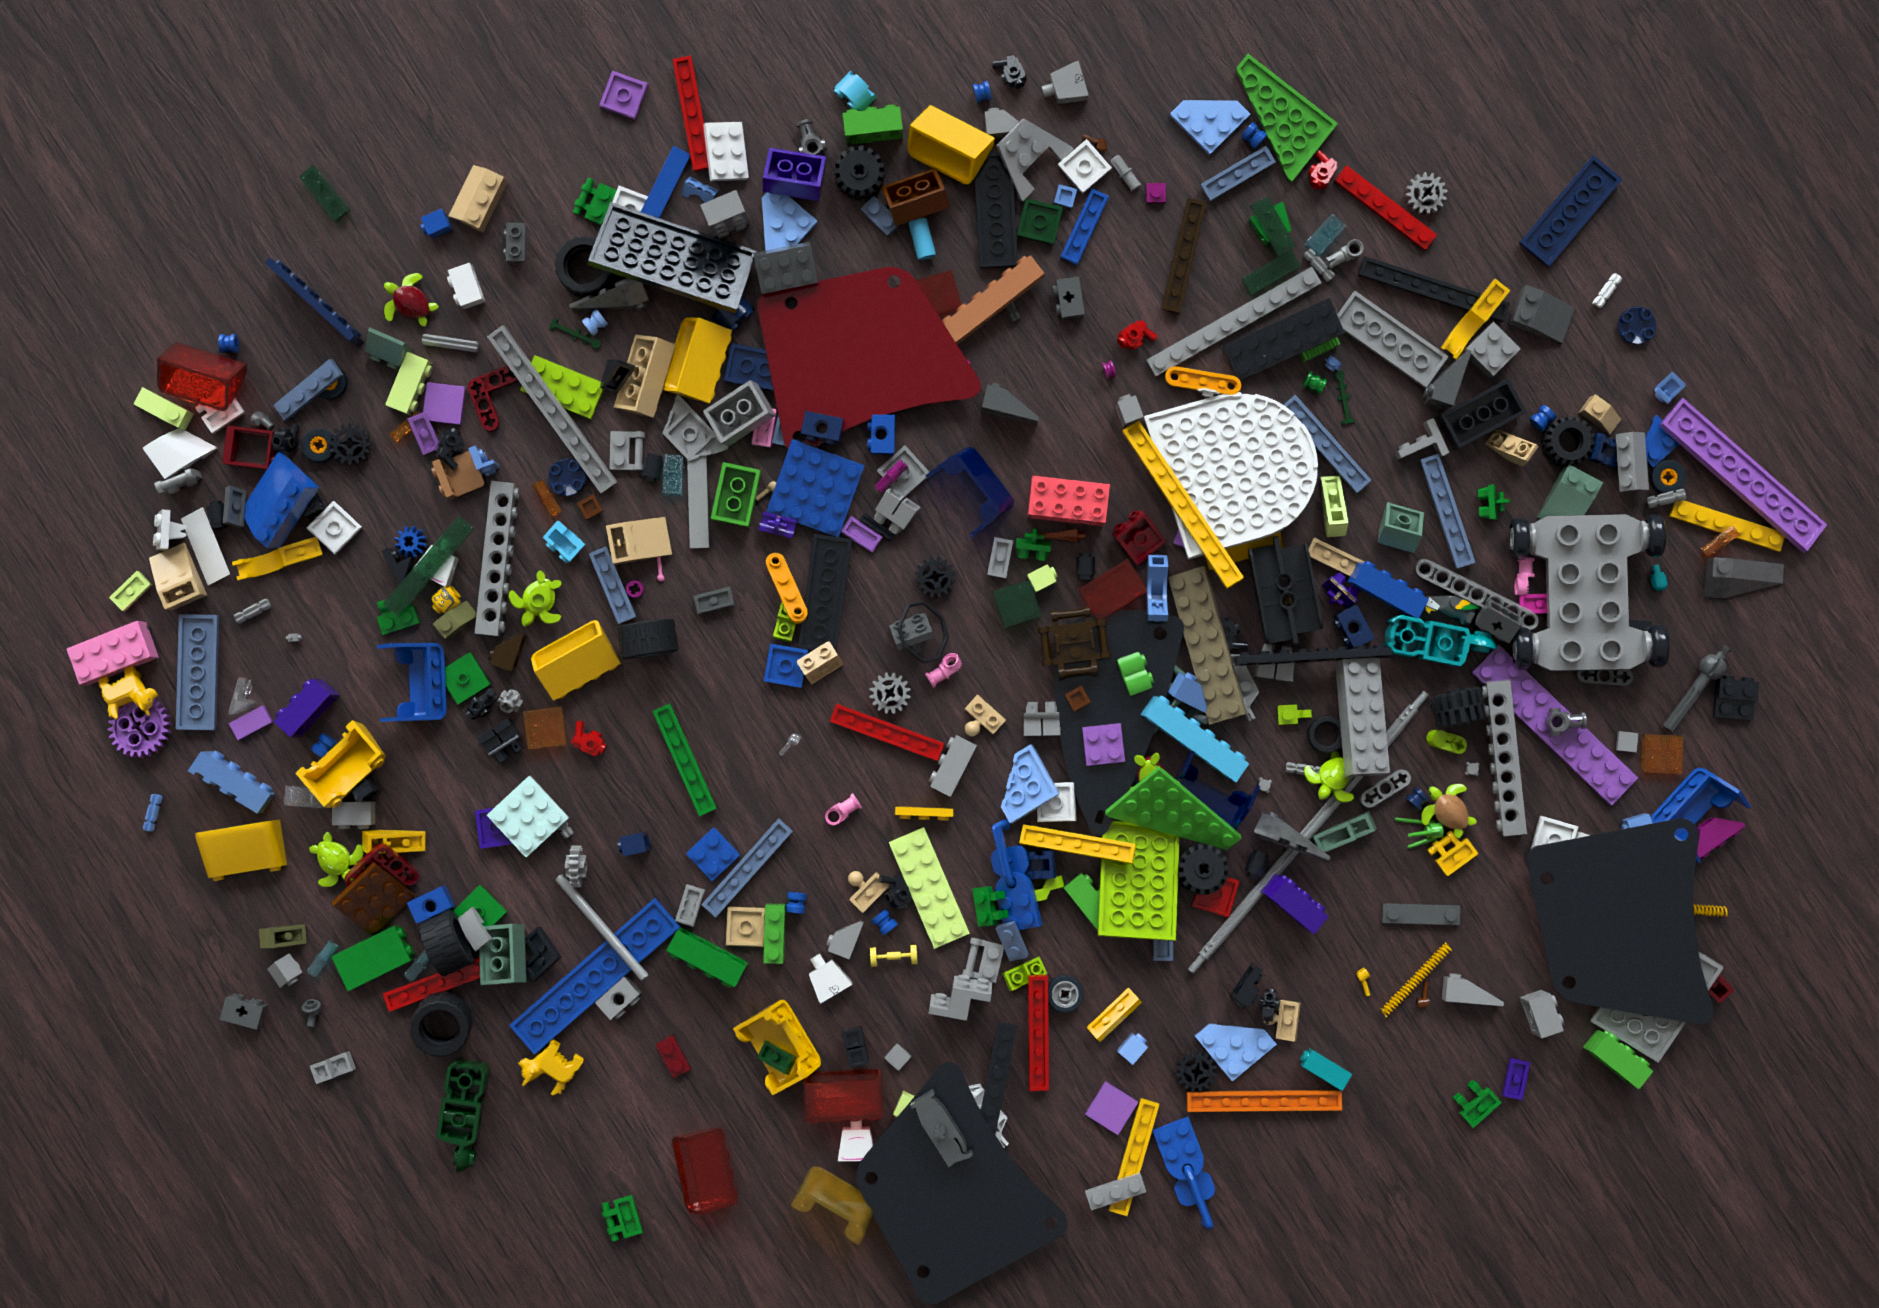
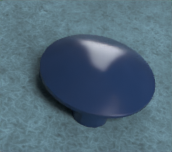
M1640 306L1631 307L1621 314L1618 321V331L1626 342L1640 345L1654 337L1656 320L1650 309Z
M569 458L561 459L550 466L549 484L552 490L561 496H574L583 489L586 482V472L578 461Z

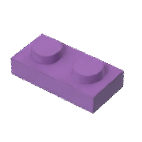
M426 412L408 418L422 454L424 455L436 450L438 439Z

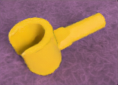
M1362 968L1356 975L1363 985L1365 995L1370 996L1366 982L1370 974L1365 968Z

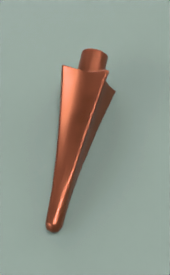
M1077 529L1038 533L1044 535L1045 539L1078 543V540L1085 539V532H1078Z

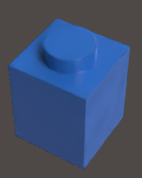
M442 208L421 217L423 222L420 225L425 235L428 234L432 239L453 230Z

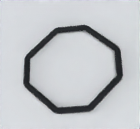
M925 601L906 605L897 627L902 647L921 663L939 660L949 636L944 617ZM924 605L940 618L945 637L936 657L923 659L906 646L901 627L910 607Z

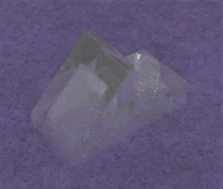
M238 677L229 715H239L260 703L259 701L246 698L252 689L251 679Z

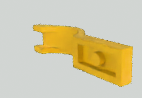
M1494 279L1472 308L1455 326L1441 346V349H1447L1454 355L1453 358L1456 360L1471 337L1488 320L1510 290L1497 279Z
M313 537L280 547L261 556L233 561L232 565L237 566L240 575L237 576V580L240 581L266 575L284 567L323 556L318 539Z

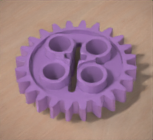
M154 699L153 706L149 709L150 716L145 713L141 718L140 713L142 710L132 701L122 705V708L118 707L117 720L108 721L110 724H113V727L107 729L113 732L109 738L115 739L112 745L118 746L117 750L123 751L124 755L128 756L130 754L133 758H136L137 755L140 758H144V754L151 756V750L158 753L157 746L164 747L162 741L169 740L165 734L171 733L167 727L171 726L172 723L166 720L171 716L165 714L167 709L161 708L163 704L160 702L156 703V699ZM129 720V727L125 729L124 724ZM155 724V731L151 733L150 728ZM139 736V742L135 744L134 740Z

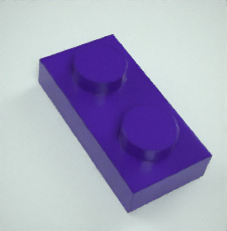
M1509 1058L1502 1096L1523 1100L1530 1067L1529 1061Z

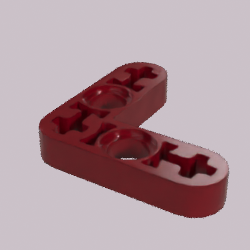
M509 366L476 377L468 383V390L481 425L489 432L498 430L500 426V420L489 393L519 381L516 376L515 378L508 376L505 378L507 382L504 381L501 373L503 372L505 376L510 374L511 369ZM497 375L500 378V383L493 386L490 383V379L492 376ZM475 383L482 385L479 390L482 395L486 394V396L478 397V392L473 390ZM487 400L489 402L488 409L480 410V401ZM491 411L493 412L492 414H489L490 418L492 420H495L492 428L489 425H486V423H488L487 416L482 417V414H488Z
M381 843L367 853L344 878L348 887L352 883L350 879L358 878L360 876L358 871L362 874L365 871L363 866L366 863L372 864L373 862L381 868L384 867L405 885L417 883L419 875L414 866L388 845ZM378 852H385L388 859L382 854L379 855ZM400 861L401 865L398 868H392L391 863ZM404 869L408 874H413V877H406V874L403 872Z

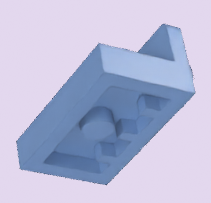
M476 445L468 448L476 470L482 475H492L496 473V469L500 468L496 461H489L486 453Z

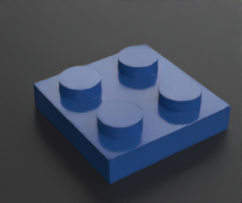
M770 644L764 682L802 688L804 673L797 660L807 655L808 650Z
M715 827L686 853L711 881L716 879L741 855Z

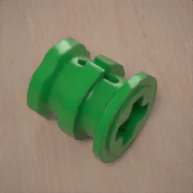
M1310 371L1302 388L1308 387L1310 391L1313 392L1315 390L1320 395L1327 379L1324 378L1322 380L1319 375L1314 376L1313 371Z

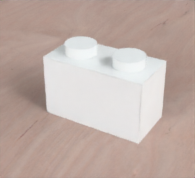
M470 263L448 270L450 276L447 277L450 287H454L456 294L453 297L457 306L460 305L463 309H467L485 302L474 267Z

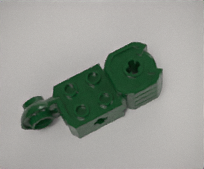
M462 1057L455 1060L447 1068L444 1085L446 1095L442 1098L436 1135L443 1142L460 1145L456 1147L453 1157L456 1173L463 1172L468 1167L473 1168L476 1150H472V1144L479 1138L485 1102L484 1099L480 1098L488 1088L490 1067L486 1061L482 1063L475 1060L463 1061ZM464 1076H468L470 1078V1082H467V1078L465 1079Z

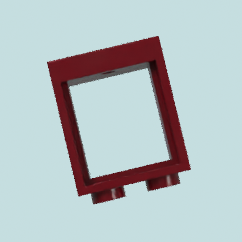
M227 425L222 464L267 470L276 456V451H274L271 442L275 432ZM240 434L269 437L266 464L236 461Z

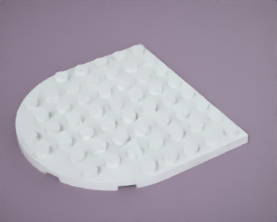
M1238 392L1234 395H1217L1144 416L1150 438L1225 549L1263 539L1283 530L1298 518L1309 503L1317 479L1318 460L1315 445L1305 425L1294 416L1291 410L1279 402L1258 394L1250 395ZM1172 508L1187 558L1192 559L1204 555Z

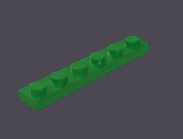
M671 703L652 711L698 815L701 816L717 809Z

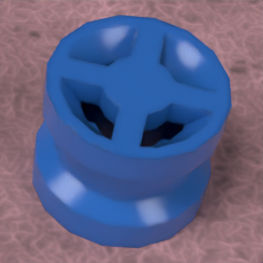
M983 81L980 85L972 84L977 103L984 99H992L988 81Z
M225 334L219 335L218 346L220 353H226L227 351L238 353L239 339L237 334H231L230 336Z

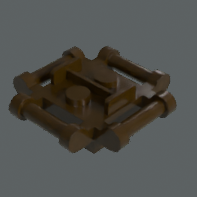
M1084 606V609L1060 612L1052 610L1053 626L1038 628V634L1041 635L1044 659L1042 660V666L1058 665L1060 679H1065L1067 676L1091 673L1092 675H1098L1096 660L1111 658L1105 626L1107 625V619L1091 621L1089 606ZM1085 616V622L1058 624V619ZM1092 627H1098L1101 653H1095ZM1050 632L1054 633L1057 656L1055 659H1051L1048 637ZM1090 661L1091 666L1064 669V664Z

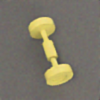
M910 945L911 953L887 952L885 955H877L876 947L870 948L871 967H877V959L883 958L898 960L901 957H911V963L917 964L916 945Z

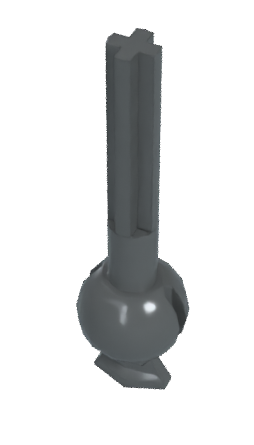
M1723 645L1721 651H1718L1716 655L1709 654L1701 659L1699 664L1701 674L1663 724L1666 729L1673 732L1710 680H1718L1724 676L1727 670L1724 660L1727 657L1726 654L1731 652V649Z

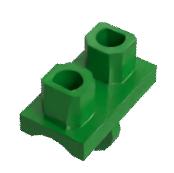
M1494 484L1478 489L1479 500L1489 499V506L1479 507L1480 518L1498 520L1497 505H1499V511L1502 512L1505 511V504L1510 503V499H1504V492H1498L1499 499L1497 500L1496 486Z
M1033 528V534L1025 533V539L1016 538L1018 558L1026 559L1028 558L1029 550H1036V559L1045 561L1051 549V541H1042L1044 540V535L1037 534V528Z

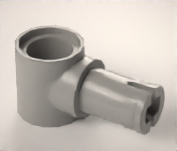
M1353 239L1347 245L1340 248V251L1326 257L1325 260L1326 263H1329V268L1332 269L1344 261L1348 262L1357 259L1363 252L1362 242ZM1349 246H1355L1358 253H1351Z

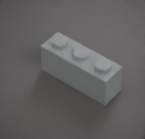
M1628 432L1615 434L1620 492L1649 490L1645 433Z
M958 735L955 738L951 737L946 746L949 748L947 754H942L937 763L940 765L938 772L933 771L929 782H931L930 787L951 797L977 745Z

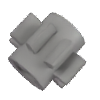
M503 690L497 702L500 703L499 706L502 711L511 713L512 711L517 712L523 700H520L521 695L517 691L509 690L507 692Z

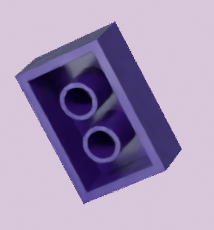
M769 148L763 174V192L819 201L826 170V156Z
M309 679L302 686L303 690L299 694L293 695L289 700L290 704L286 708L279 710L276 714L277 718L273 722L289 737H302L339 697V694L324 680Z
M1274 874L1262 888L1261 892L1302 927L1315 934L1329 917L1324 913L1326 909L1314 901L1308 893L1297 887L1298 885L1290 878H1287L1285 875L1280 877Z

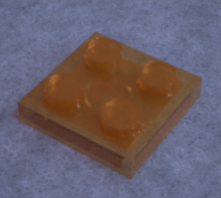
M562 706L523 711L528 749L567 745Z
M1643 734L1642 772L1682 774L1683 736Z

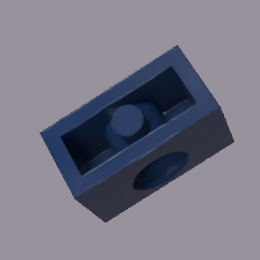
M805 411L801 434L805 436V440L816 442V439L824 440L823 443L835 445V443L841 442L845 420L839 417ZM820 425H827L825 433H818L817 430Z
M1357 604L1334 615V625L1338 631H1342L1344 635L1342 639L1347 648L1355 649V646H1361L1375 639ZM1350 623H1354L1357 626L1355 633L1349 632L1348 625Z

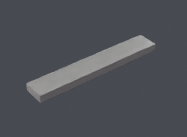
M697 433V438L694 441H687L688 455L706 440V433ZM686 434L689 440L695 437V434ZM704 446L696 455L706 452V446ZM700 456L698 459L687 460L690 549L710 548L707 456Z

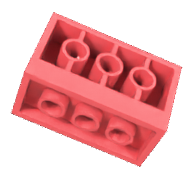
M1032 476L1027 518L1103 527L1106 523L1110 484Z

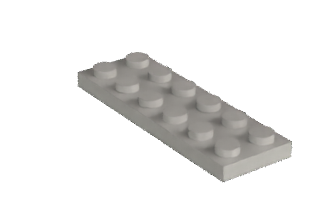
M1356 291L1351 294L1337 314L1345 333L1424 388H1427L1449 357Z

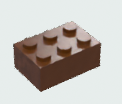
M936 168L882 186L895 226L906 224L909 221L923 218L950 207L945 188Z

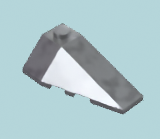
M627 278L615 283L616 288H604L600 290L598 296H587L569 304L573 312L594 311L596 309L598 311L642 310L647 308V304H650L651 301L644 283Z
M1717 557L1706 559L1704 597L1727 598L1782 584L1784 564Z
M1268 812V814L1262 813L1254 830L1257 838L1327 862L1331 861V857L1283 820L1279 819V815Z

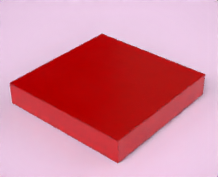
M1202 870V873H1206V874H1207L1208 871ZM1228 877L1227 881L1216 892L1207 895L1195 894L1192 907L1229 918L1240 881Z

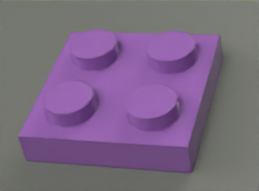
M1121 723L1082 727L1086 766L1125 762Z

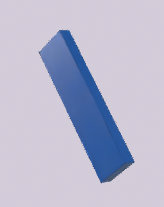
M675 146L672 147L640 212L657 218L660 217L690 154Z
M1093 188L1091 189L1060 256L1061 259L1076 266L1078 265L1107 203L1108 195Z

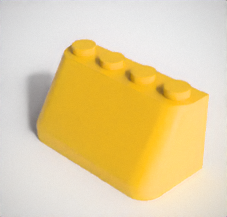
M930 105L910 125L907 151L918 161L936 168V170L963 184H969L976 177L993 148L995 138Z
M685 318L679 328L674 354L669 364L663 390L704 403H710L715 395L716 382L720 378L721 365L726 359L725 352L731 342L732 330L702 318Z
M596 620L545 646L531 657L534 672L553 701L565 697L570 691L581 688L585 683L599 678L601 674L608 670H614L621 664L603 628Z

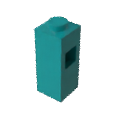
M1311 1048L1308 1051L1305 1050L1300 1057V1065L1341 1091H1343L1352 1076L1349 1071Z

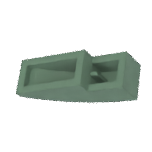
M1368 811L1314 835L1313 838L1317 847L1327 852L1374 832L1377 828Z

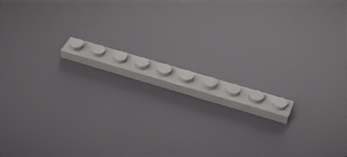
M1310 267L1150 357L1146 362L1154 376L1157 377L1166 372L1170 367L1184 362L1321 284V281L1313 267Z
M502 325L487 336L599 492L603 493L616 484L617 481L506 327Z

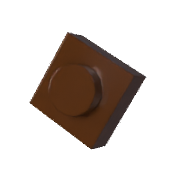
M595 494L577 503L586 520L604 511Z
M1082 685L1065 694L1074 712L1091 703Z

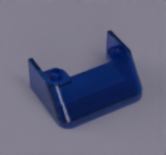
M972 447L960 450L925 475L926 480L929 481L944 469L950 475H958L965 470L988 499L980 507V515L985 522L970 533L972 539L1013 507L1014 500L1011 494L977 450Z
M1191 750L1174 779L1179 781L1181 785L1236 830L1252 809L1260 786L1256 785L1250 795L1243 791H1234L1228 796L1196 779L1199 772L1195 766L1190 764L1195 753Z

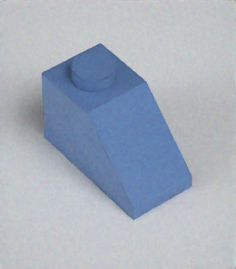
M1179 672L1168 692L1182 702L1206 713L1207 706L1202 687L1196 681L1197 677L1188 672L1186 675Z

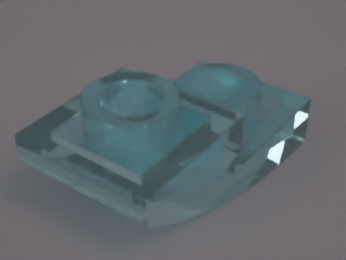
M1332 213L1305 242V245L1319 256L1344 230L1346 225Z
M664 454L663 495L682 496L683 455Z

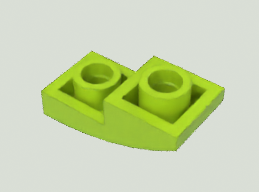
M781 602L773 639L792 643L796 623L789 619ZM795 610L794 613L799 615L800 610Z
M1039 956L1002 973L1009 990L1013 991L1028 983V975H1047V972Z

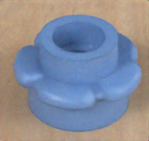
M1332 355L1327 359L1325 358L1327 362L1325 364L1326 367L1333 372L1340 370L1339 368L1342 365L1340 361Z

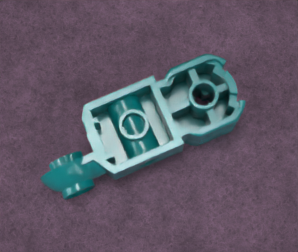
M1404 615L1394 616L1386 621L1389 626L1385 631L1386 643L1383 644L1385 647H1391L1393 655L1403 657L1419 655L1418 659L1456 667L1461 666L1466 661L1470 646H1472L1471 650L1489 653L1490 649L1497 650L1491 633L1475 631V634H1470L1468 628L1434 621H1425L1424 623L1422 619ZM1403 632H1404V635L1407 636L1406 639H1403V638H1402V633H1403Z

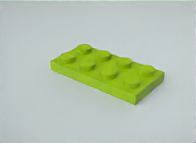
M534 355L531 362L564 409L592 420L604 389L600 388L601 382ZM521 386L520 391L527 393L525 388Z

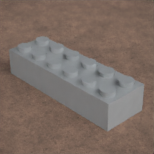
M1355 658L1335 662L1345 777L1382 776L1390 773L1380 658Z

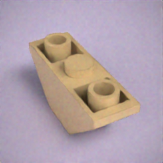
M1495 429L1485 445L1508 461L1522 467L1539 447L1537 444Z

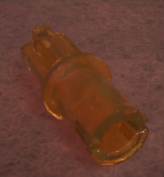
M539 480L540 483L538 481L535 482L532 487L539 495L540 502L544 503L551 516L560 514L561 509L553 498L554 494L550 493L544 481Z
M1730 526L1720 535H1715V538L1701 549L1709 558L1720 548H1725V545L1738 536L1739 532L1734 526Z

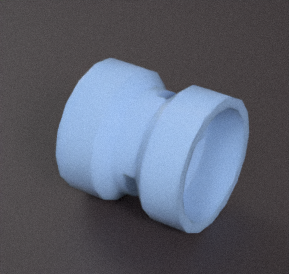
M597 309L592 312L590 319L585 317L582 320L593 336L598 333V327L604 328L608 325Z

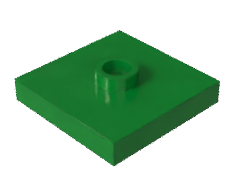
M472 652L445 667V685L457 705H460L491 685Z
M481 884L453 911L459 918L471 907H474L484 921L483 926L495 925L508 912Z

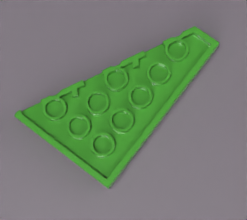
M1247 54L1235 71L1288 181L1292 183L1338 123L1255 58Z
M1160 766L1105 810V815L1110 818L1203 844L1213 845L1228 850L1241 840L1240 833Z

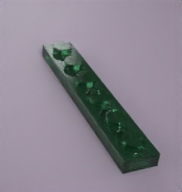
M458 516L383 604L399 617L472 533L474 528Z

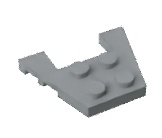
M1022 119L996 145L1020 201H1024L1035 189L1023 176V173L1047 148L1059 161H1062L1073 150L1072 146L1026 119Z

